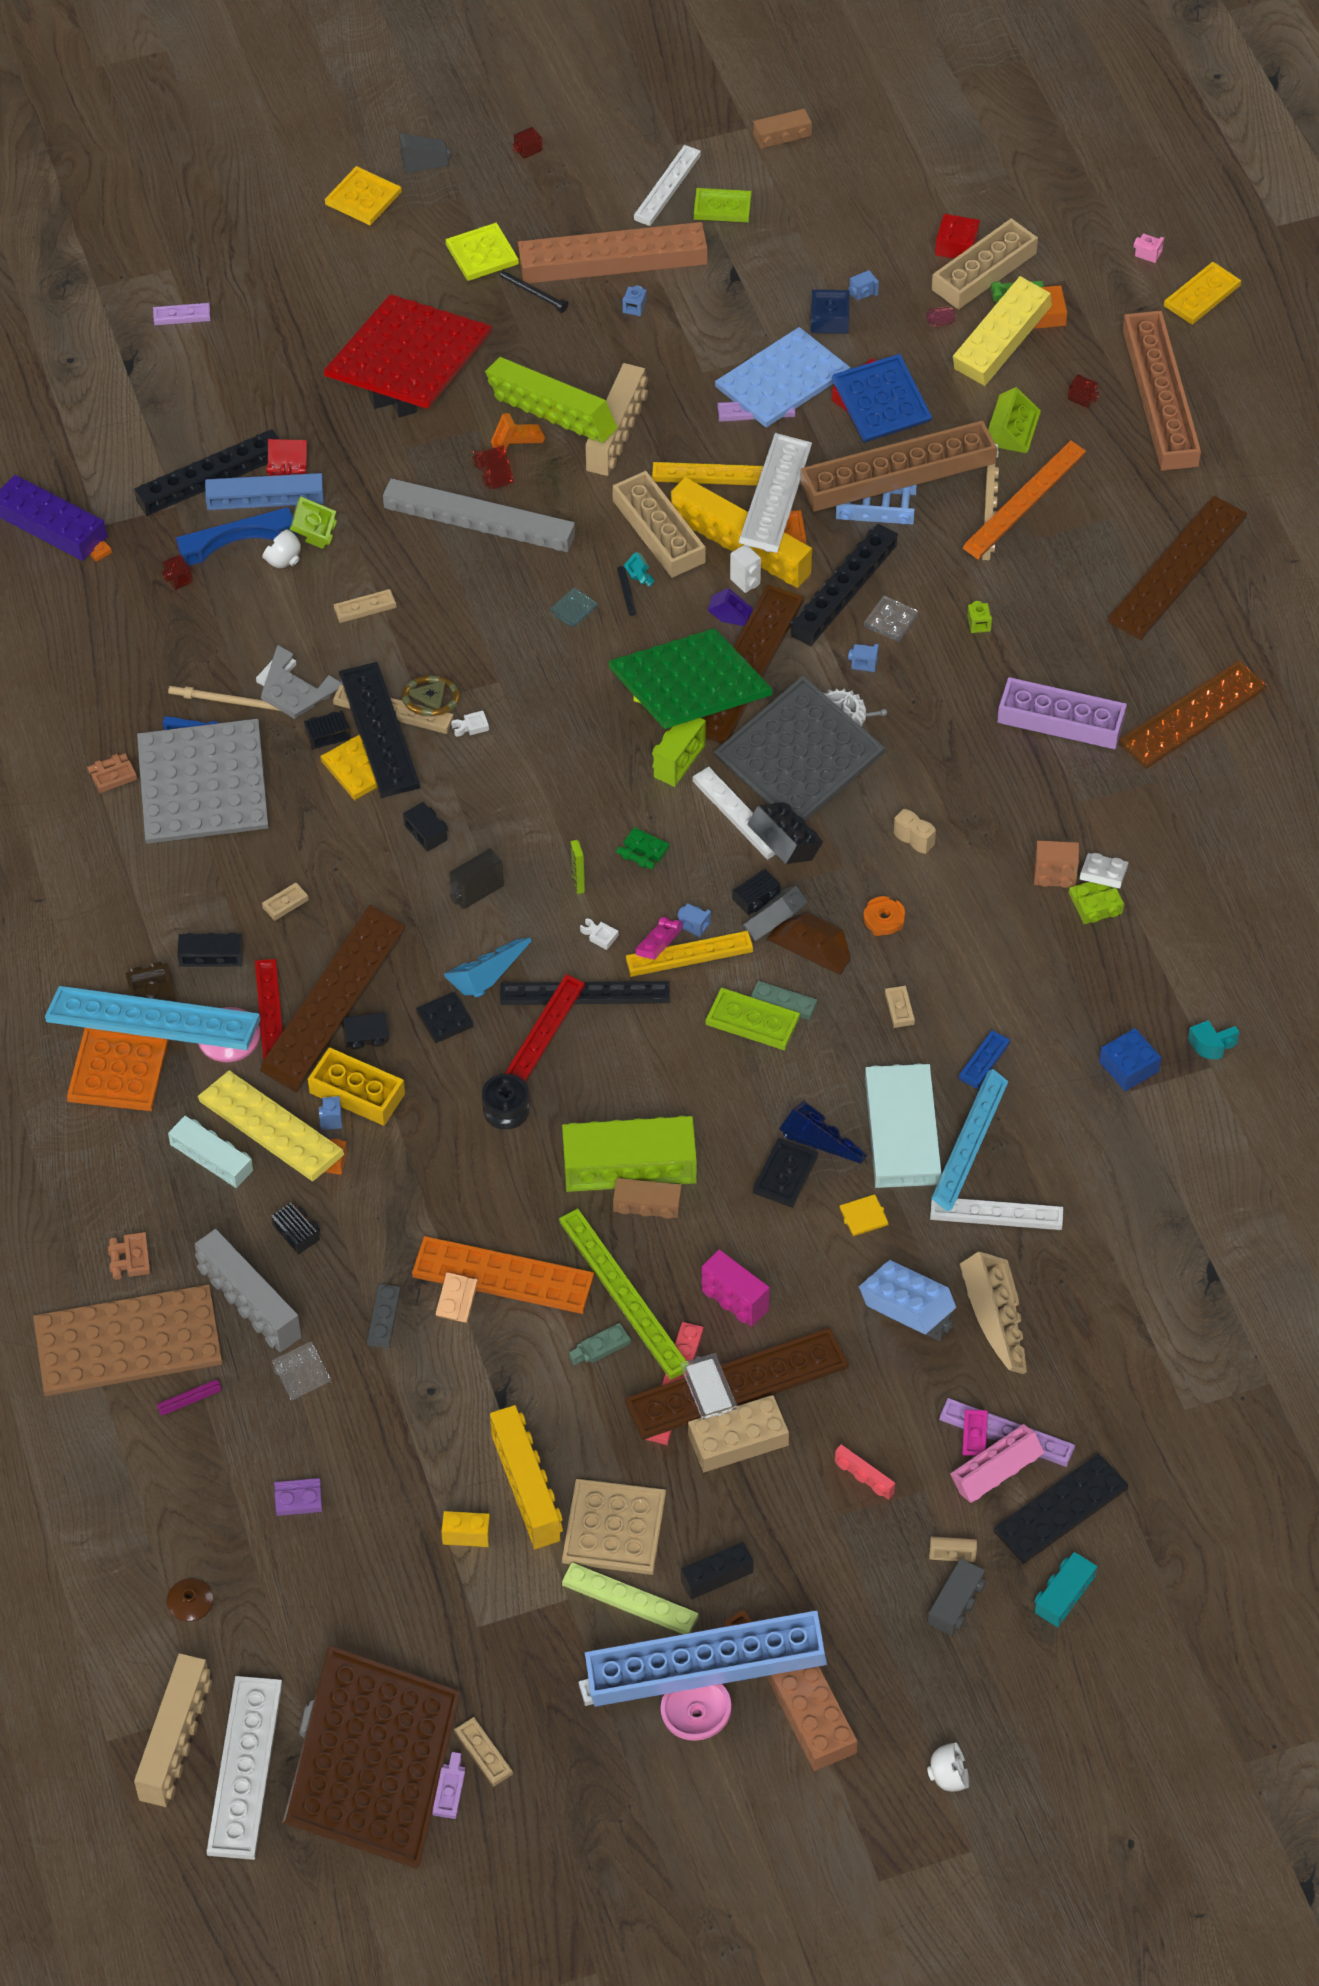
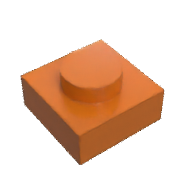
M101 541L94 548L90 556L97 562L111 554L112 549L105 541Z

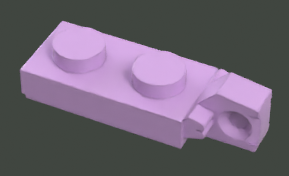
M452 1752L450 1764H444L443 1768L441 1767L432 1812L433 1816L457 1818L465 1778V1767H460L461 1753Z

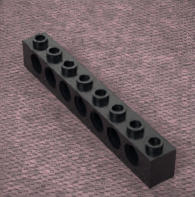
M271 429L162 477H158L146 484H142L134 488L136 502L145 515L149 516L206 491V479L237 478L267 465L268 439L279 438Z
M880 524L870 529L866 538L857 544L854 552L848 554L842 566H838L834 575L825 581L823 588L814 594L811 602L804 605L799 616L793 618L790 624L791 637L812 646L897 547L898 533Z

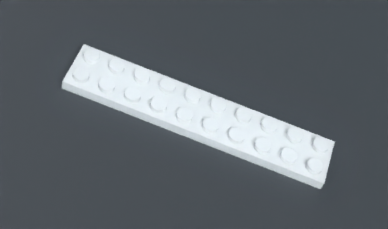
M778 433L774 434L739 543L745 544L748 547L764 549L767 552L778 553L800 484L801 468H804L812 442Z

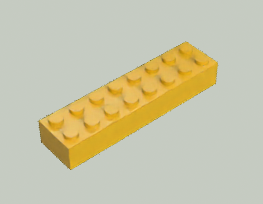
M686 477L671 491L672 505L693 531L701 533L706 538L717 542L723 548L733 552L745 545L739 543L748 515L747 511ZM785 532L778 553L750 547L761 557V568L768 571L771 575L784 580L787 584L798 588L811 575L812 548Z

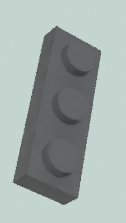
M378 1285L367 1339L368 1346L390 1348L401 1293L400 1286Z

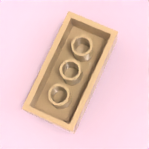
M773 1395L688 1422V1436L703 1473L789 1446V1431Z

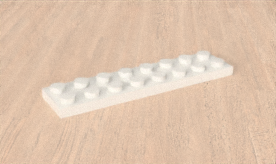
M235 1676L207 1846V1856L255 1860L283 1685L282 1680Z

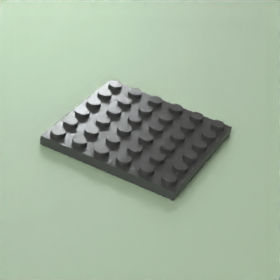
M802 676L714 751V756L767 804L785 802L791 806L798 816L806 821L886 751L885 747L807 678Z

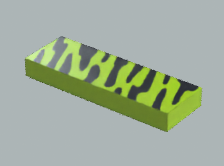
M574 840L570 841L572 880L577 894H581L585 891L584 855L579 841Z

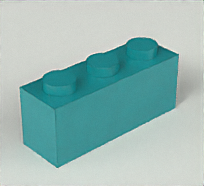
M1076 1552L1070 1558L1066 1557L1060 1565L1059 1569L1061 1570L1057 1575L1053 1574L1050 1577L1045 1592L1040 1591L1034 1600L1036 1604L1035 1614L1058 1628L1095 1579L1098 1566Z

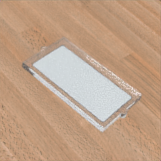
M716 1353L703 1357L697 1356L696 1359L680 1363L702 1420L716 1415L722 1416L723 1413L738 1409Z

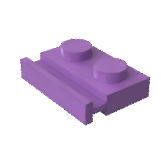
M320 1478L274 1482L276 1516L322 1512Z

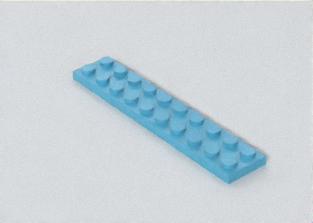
M59 986L45 1015V1019L49 1023L248 1050L260 1022V1014Z

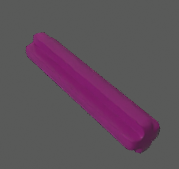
M217 1379L158 1403L157 1409L160 1415L168 1414L220 1392L221 1385Z

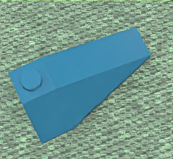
M530 937L519 938L495 949L496 953L491 952L477 957L479 961L465 962L444 973L445 978L463 995L481 996L486 993L485 990L493 986L530 944L531 939Z

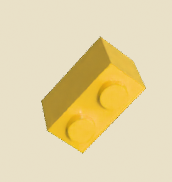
M444 1511L441 1531L443 1545L489 1547L490 1514Z

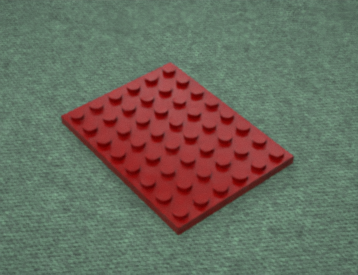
M390 294L324 369V376L429 409L492 333V326Z

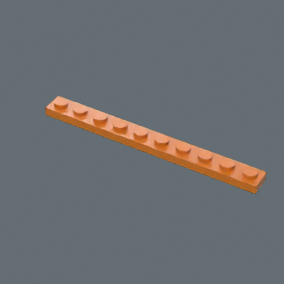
M1070 440L964 544L963 549L979 560L1085 455L1086 450Z

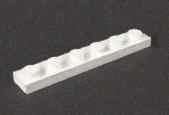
M686 145L682 147L634 214L635 221L648 226L652 225L700 158V150Z
M710 767L693 776V782L767 860L776 855L747 825L753 812Z
M957 1199L953 1209L947 1212L932 1200L930 1220L1062 1230L1063 1207Z

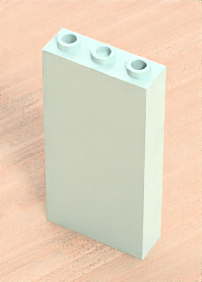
M918 1063L914 1065L897 1064L893 1066L876 1065L866 1067L865 1086L875 1188L937 1185L941 1178V1165L930 1064Z

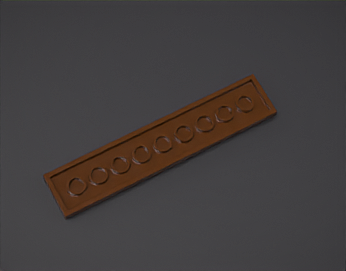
M1213 496L1108 617V623L1142 640L1246 519L1247 513Z
M770 585L766 586L733 646L762 678L787 634L791 621L796 617L804 602L803 596ZM749 703L702 717V719L706 720V739L721 744L726 742L734 732Z
M827 1328L717 1366L716 1369L731 1406L734 1408L848 1369L849 1364L831 1328ZM690 1376L625 1398L627 1409L642 1440L688 1425L689 1421L708 1416L703 1411Z

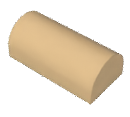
M930 1537V1560L959 1561L961 1558L967 1562L976 1561L977 1539Z

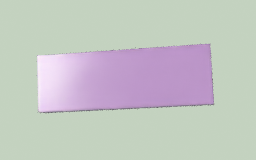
M200 303L153 307L154 325L211 321L210 304Z

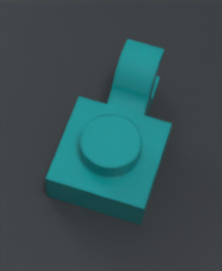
M635 552L624 564V567L632 579L639 580L641 584L646 583L650 587L655 581L646 572L649 565L641 553Z

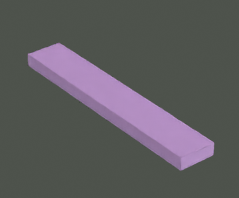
M948 1398L941 1412L940 1420L964 1429L965 1410L979 1409ZM988 1413L987 1438L999 1441L1021 1425ZM1031 1429L1035 1432L1044 1451V1454L1039 1457L1067 1467L1075 1445Z

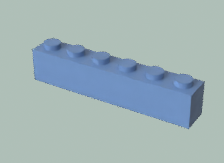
M322 473L205 480L207 510L297 505L300 496L318 504H324Z

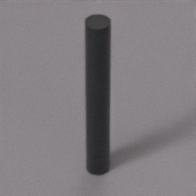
M620 566L617 568L628 614L634 616L636 609L625 568Z

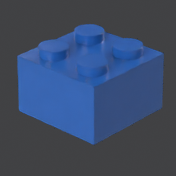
M1134 1028L1101 1047L1099 1062L1120 1087L1127 1091L1158 1073L1161 1057L1139 1031Z

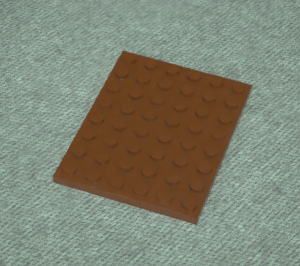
M329 1646L322 1666L282 1823L415 1869L418 1868L460 1691Z

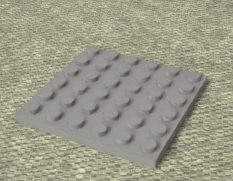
M258 719L137 734L146 844L269 829Z

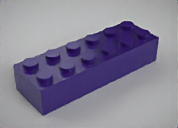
M14 475L0 489L1 519L82 561L94 551V548L101 541L103 542L108 537L104 520L17 475Z

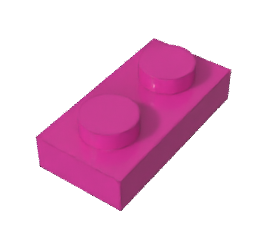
M965 1410L963 1456L976 1457L986 1450L988 1411Z

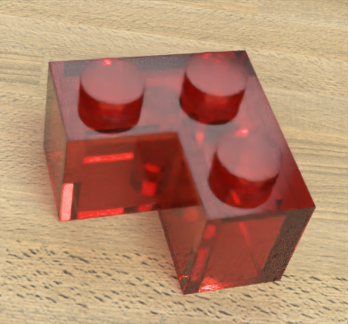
M492 445L473 451L474 456H472L474 466L478 467V470H483L484 475H482L484 485L488 486V489H496L514 483L504 445Z

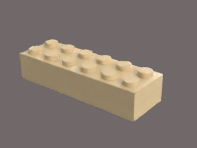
M1012 218L936 271L932 278V291L959 310L991 287L990 285L993 282L1001 280L1037 254L1038 237Z
M623 363L606 399L618 429L604 443L588 438L586 443V471L608 476L611 469L615 468L617 456H620L623 450V443L628 440L629 430L634 427L635 416L640 414L641 403L646 401L648 390H645L648 377L645 376V368Z
M647 471L612 485L613 502L671 578L706 563V547Z
M178 1654L134 1780L139 1801L167 1807L169 1799L172 1800L175 1795L176 1786L174 1784L176 1778L181 1777L183 1758L189 1754L191 1746L189 1740L191 1735L194 1736L196 1734L198 1714L203 1713L205 1694H209L212 1687L210 1669H208L205 1659Z

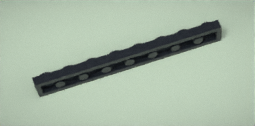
M669 981L584 982L585 987L574 1004L670 1003ZM561 982L500 983V1004L547 1005Z

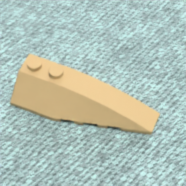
M979 1251L960 1263L962 1277L965 1280L968 1291V1298L987 1340L1008 1370L1025 1374L1027 1373L1025 1351L1020 1346L1023 1333L1018 1329L1021 1315L1016 1310V1306L1019 1305V1298L1008 1260Z

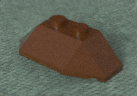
M807 912L783 921L768 936V941L841 975L851 961L843 929Z

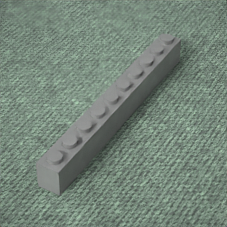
M392 478L383 494L384 508L392 511L453 524L558 551L568 552L575 537V522Z

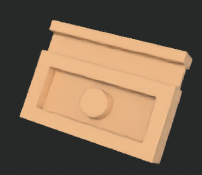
M446 1272L435 1315L468 1324L478 1280Z

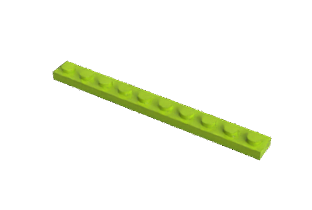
M579 1209L559 1218L561 1226L669 1379L673 1380L686 1373V1367H689V1364Z

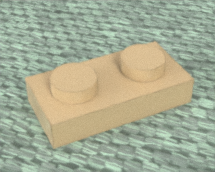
M294 883L264 901L262 907L276 921L309 899L304 890L297 883Z
M906 986L885 989V997L893 1028L914 1025L915 1019Z

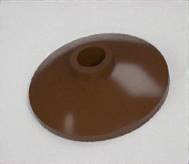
M198 1579L179 1581L170 1589L167 1595L169 1612L176 1619L185 1622H192L203 1618L208 1614L213 1605V1594L210 1587ZM187 1595H193L190 1599L185 1598Z

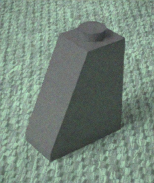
M399 134L401 161L405 174L448 166L450 150L449 147H445L443 140Z

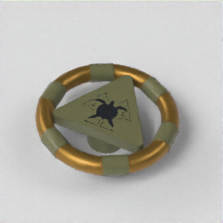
M429 675L415 678L406 684L402 691V702L406 708L422 716L432 717L446 714L452 711L460 700V690L456 684L440 676ZM433 683V684L426 685V686H423V687L415 688L416 686H418V685H420V684ZM446 686L453 694V698L448 704L441 707ZM409 696L423 702V706L428 708L416 706Z

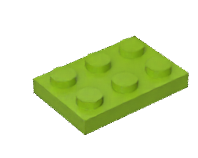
M696 188L694 220L749 223L751 191Z

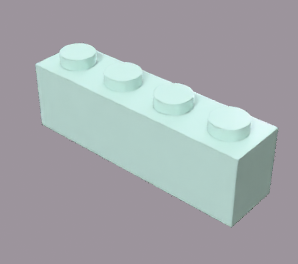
M184 1116L168 1133L171 1146L235 1188L253 1171L252 1159L246 1152L238 1151L229 1141H223L215 1132L206 1130L195 1119L191 1120Z

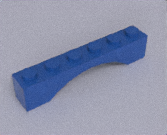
M289 507L176 537L178 552L184 567L202 563L218 548L237 540L250 538L274 540L281 532L290 529L293 517Z

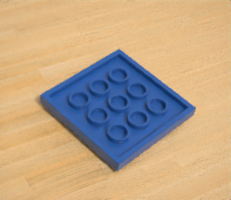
M901 354L839 372L832 376V380L864 443L931 422L932 416Z

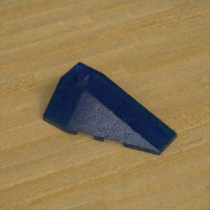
M802 1101L793 1108L779 1128L783 1135L791 1141L795 1140L798 1143L860 1164L868 1157L850 1139L842 1138L840 1130L836 1126L827 1125L824 1122L826 1117L805 1101Z

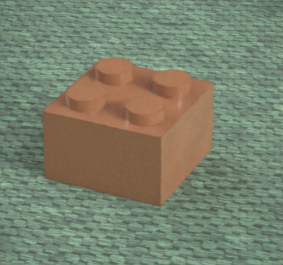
M1037 841L1034 885L1044 887L1060 886L1064 888L1076 886L1079 843Z

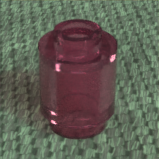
M949 306L930 308L926 314L927 322L932 327L950 325L951 322H955L954 308Z

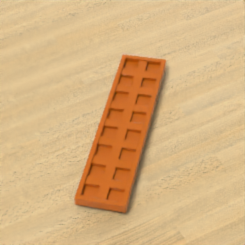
M426 1236L423 1238L412 1271L413 1278L444 1284L446 1272L477 1279L476 1291L580 1314L584 1313L594 1280V1272Z

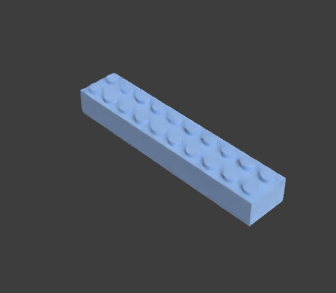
M817 1611L585 1652L590 1693L595 1707L827 1665Z

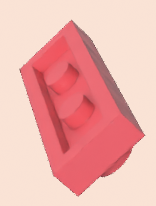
M842 1444L836 1449L835 1462L841 1469L848 1470L859 1482L866 1483L872 1487L877 1495L884 1496L888 1500L893 1496L895 1491L894 1481Z

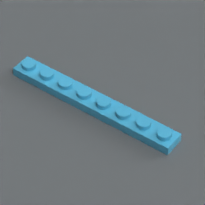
M994 1069L989 1070L984 1078L931 1198L947 1212L954 1207L1008 1084V1080Z

